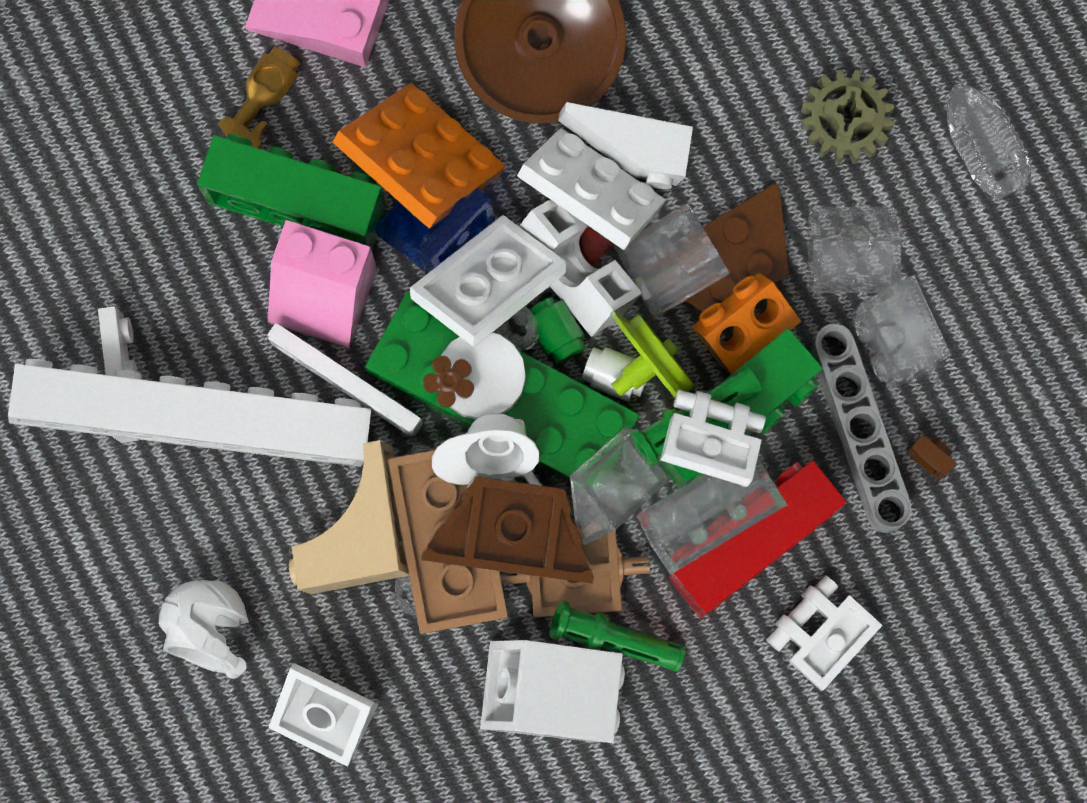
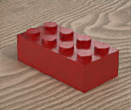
M811 461L804 468L799 462H796L773 483L777 487L776 490L769 495L764 489L760 490L742 505L743 507L739 510L742 516L733 522L729 516L708 532V535L705 536L708 543L698 550L692 544L673 559L671 566L674 569L668 579L700 620L831 518L847 503L814 461Z

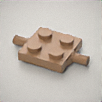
M615 523L577 525L582 540L581 545L589 569L592 570L594 576L593 584L504 571L499 572L500 575L517 574L516 576H501L502 585L527 583V587L532 595L534 618L553 617L558 604L562 600L569 602L571 608L590 614H595L597 611L601 613L622 612L620 587L624 575L650 574L649 565L632 566L649 564L648 555L622 558L616 543Z

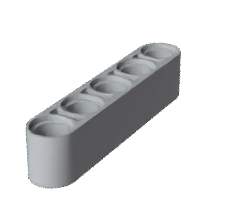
M828 324L821 328L813 340L811 355L823 368L819 374V379L867 520L875 530L882 533H892L905 525L909 520L912 512L911 502L854 337L845 326ZM827 337L838 339L843 345V354L834 357L826 354L822 349V340ZM849 378L854 381L857 386V395L850 398L840 395L836 390V380ZM857 418L867 421L871 427V436L867 439L855 437L850 431V421ZM874 459L881 462L886 472L884 479L875 481L867 477L864 472L865 461ZM888 500L897 505L900 512L897 522L890 523L880 517L878 512L880 502Z

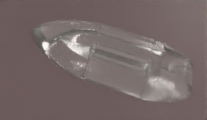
M965 84L954 85L949 93L947 103L949 133L974 181L985 193L995 198H1003L1026 187L1031 178L1030 161L1004 110L982 91ZM1010 166L1014 171L1013 174L999 181H996L992 176Z

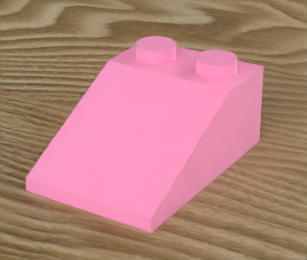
M254 0L245 29L366 68L389 0Z

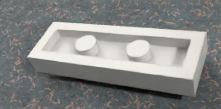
M115 306L98 309L105 374L115 376V371L117 370L138 372L135 360H129L127 344L133 343V329L130 318H124V314ZM113 436V438L121 443L139 441V439Z

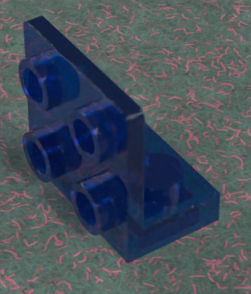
M476 188L468 198L463 197L457 201L450 214L430 229L398 202L375 226V232L381 239L428 274L495 221L490 197Z

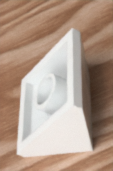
M293 663L269 728L348 767L378 704Z

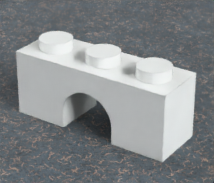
M551 199L531 210L520 224V228L566 261V273L551 284L550 287L561 300H564L571 313L591 337L615 322L610 314L612 311L623 316L642 294L616 260L601 269L592 267L585 260L580 250L579 239L588 226Z

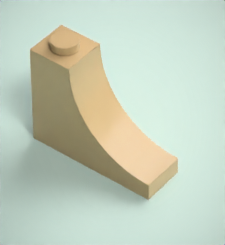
M381 440L363 443L364 464L362 477L355 497L346 512L323 534L303 544L292 546L293 559L289 561V573L293 584L297 585V590L316 594L409 576L388 459L394 458L391 445Z

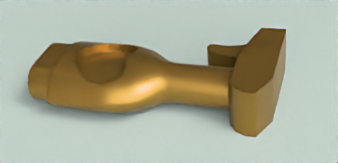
M276 46L273 47L269 54L264 53L247 78L246 101L233 119L224 117L219 121L220 128L226 137L227 134L242 136L252 142L251 147L263 150L261 138L263 132L268 128L267 123L261 121L251 132L247 128L261 108L276 104L287 93L298 77L295 71L301 63Z

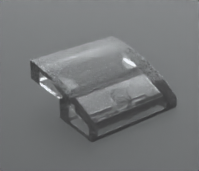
M689 203L642 230L625 250L618 246L614 247L632 281L642 292L641 297L654 319L730 274Z

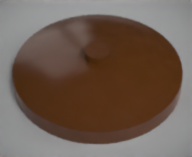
M461 0L455 19V54L460 70L468 85L493 110L522 122H558L559 113L566 102L591 107L607 92L614 82L625 53L626 27L618 0Z

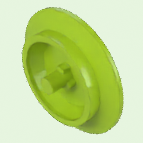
M615 311L610 313L640 353L639 357L621 370L623 374L611 383L620 396L633 387L636 390L639 389L655 375L658 376L674 397H676L678 390L689 392L696 387L673 357L679 350L669 338L662 343L640 314H637L628 321Z

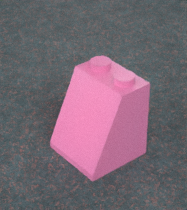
M286 220L271 261L268 323L273 325L277 323L283 328L350 349L377 272L371 247Z

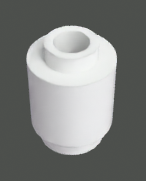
M595 347L592 349L581 379L591 383L590 388L629 402L632 395L640 397L645 387V384L637 390L633 387L620 396L611 383L623 374L621 370L636 358L607 347L603 351Z

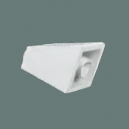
M528 640L490 641L480 729L613 743L614 734L617 732L620 723L617 703L619 689L623 685L625 676L622 665L623 654Z

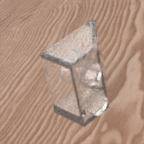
M808 207L809 292H896L901 284V238L894 207Z
M915 275L903 279L860 303L855 311L857 317L853 319L856 332L863 343L869 341L875 357L871 358L875 374L880 382L887 381L890 390L938 370L951 356Z

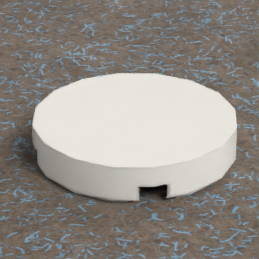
M491 333L475 347L459 337L453 340L441 356H447L450 359L451 369L453 364L459 359H465L472 367L471 374L464 378L470 380L474 385L472 396L468 399H462L454 392L456 401L450 407L461 416L476 420L487 414H504L511 410L521 397L526 379L523 359L515 345L500 334Z

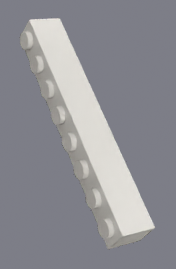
M26 359L25 365L15 364L8 411L10 424L361 467L364 463L363 443L368 442L371 409L361 408V402L357 400L338 398L335 399V404L317 402L318 396L307 393H292L291 399L274 397L273 390L260 387H250L247 393L230 391L229 384L220 382H204V387L187 386L186 379L174 376H161L159 382L142 380L141 373L126 370L115 371V376L97 374V368L87 365H71L70 370L52 368V362L41 359Z

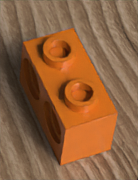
M758 273L755 276H748L737 283L733 289V294L722 303H715L706 308L700 314L699 321L692 326V329L719 365L732 375L787 328L792 330L801 320L775 284ZM767 298L765 311L758 316H754L756 304L760 300ZM729 326H733L734 333L731 339L725 343H720L722 331Z

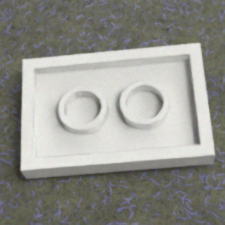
M560 128L523 164L517 177L623 250L657 215L666 199L654 192L649 185L638 181L619 168L613 160L603 157L587 146L578 136L567 132L563 128Z
M502 215L410 287V296L414 302L471 346L475 347L566 273V261Z

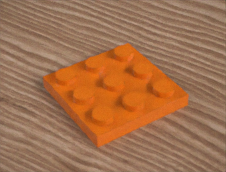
M413 83L408 84L340 129L332 142L429 229L496 180L506 167L487 147L479 143L461 127L459 122L445 113L426 93L419 90Z

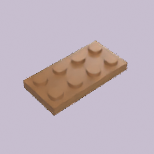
M435 450L388 459L420 634L508 618L499 571L421 560L422 552L469 485L449 483L436 475L432 469V455Z

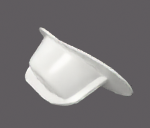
M495 413L483 415L476 419L466 434L447 439L437 447L432 455V469L436 475L446 482L459 485L469 484L474 477L500 479L523 476L532 471L539 462V450L534 441L526 436L523 420Z

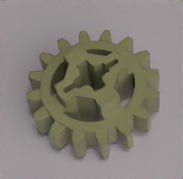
M840 69L837 70L833 82L825 75L820 78L819 85L821 90L810 87L807 97L812 102H803L800 111L810 117L803 119L800 126L802 130H812L807 139L808 145H813L817 142L822 145L819 156L824 157L831 151L835 153V163L839 164L844 155H849L852 163L856 164L860 159V152L862 151L869 158L874 156L876 149L873 143L884 147L888 137L882 131H891L894 126V121L885 117L892 114L894 104H883L882 101L885 99L888 90L884 88L875 91L873 89L876 80L874 76L870 77L866 82L860 81V70H855L851 79H846L845 74ZM844 91V95H842L838 99H827V101L824 102V100L830 95ZM861 96L871 104L872 108L867 107ZM848 102H850L851 119L853 120L849 123L845 132V122H843L844 116L842 113L846 110ZM822 125H825L829 128V130L834 135V138H832L830 135L826 133ZM871 132L866 138L857 142H851V138L857 134Z

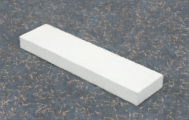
M275 323L267 334L272 346L352 399L360 401L363 406L371 409L372 412L408 436L415 437L422 427L423 423L420 417L279 324Z

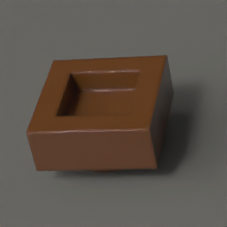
M922 434L906 452L909 457L938 481L944 478L956 464L950 458L952 454L950 448L934 436L928 439Z

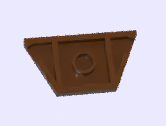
M774 183L639 265L635 270L637 275L645 281L648 279L668 292V295L678 301L696 308L700 314L709 306L715 303H722L733 294L736 284L748 276H755L760 273L775 285L787 279L789 271L778 184Z
M474 477L421 555L422 561L592 584L594 578L581 545L582 540L578 528L574 524L570 512L571 507L565 489Z

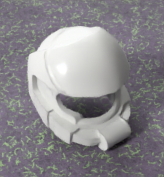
M194 580L176 587L165 598L159 614V626L167 634L163 650L207 670L225 673L232 679L238 678L246 670L244 659L236 657L231 653L230 648L226 645L225 637L215 628V626L238 627L240 624L249 623L244 603L239 594L227 583L219 580Z

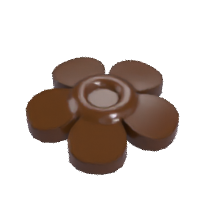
M439 356L433 360L432 367L437 374L429 373L425 375L423 386L428 393H435L439 390L436 396L439 405L443 407L454 405L456 401L454 392L462 399H468L472 396L474 385L470 380L464 379L472 372V367L468 361L459 359L453 364L451 369V361L447 356Z

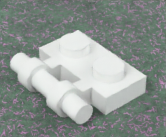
M678 390L673 407L689 411L690 417L677 413L673 414L670 419L660 460L748 487L753 480L761 439L745 435V429L761 433L766 417L750 412L749 406L737 402L734 406L712 400L711 395L697 390L695 394ZM706 417L728 423V429L706 423Z
M826 575L815 587L810 585L801 594L804 599L788 616L783 614L775 623L777 628L766 639L778 652L789 640H792L799 646L800 649L789 662L820 691H823L882 626L850 595L838 607L830 602L828 598L838 586ZM818 611L827 620L810 637L801 627Z

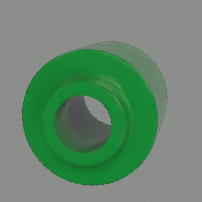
M550 297L530 309L533 316L527 323L547 358L552 357L556 365L568 361L587 348L582 340L585 335L564 300L555 302L554 298Z

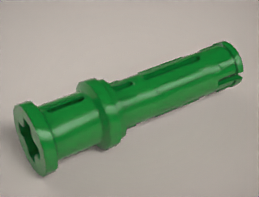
M745 366L740 372L706 393L711 395L712 400L734 406L736 402L741 403L755 393L762 391V387L753 371ZM674 408L671 410L667 409L662 412L663 418L644 430L639 431L635 429L630 432L633 443L649 466L656 465L658 463L657 458L662 455L670 419L673 414L677 413L690 417L689 411L682 409L677 411ZM706 417L705 422L709 423L714 419Z
M564 600L558 604L550 626L551 639L558 641L563 637L585 644L586 649L599 650L603 648L631 658L662 666L674 672L680 669L685 657L686 650H684V644L667 641L654 635L610 622L604 613L597 611L593 615L571 608L570 603Z

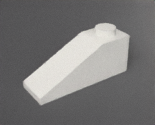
M566 102L560 111L559 122L606 157L613 160L634 178L646 180V184L650 187L671 189L672 185L677 186L685 178L693 130L692 126Z

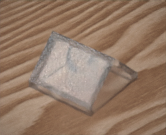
M625 427L570 475L575 525L578 528L582 540L581 545L583 546L616 530L670 481V478L658 463L651 467L643 459L630 436V432L633 430Z

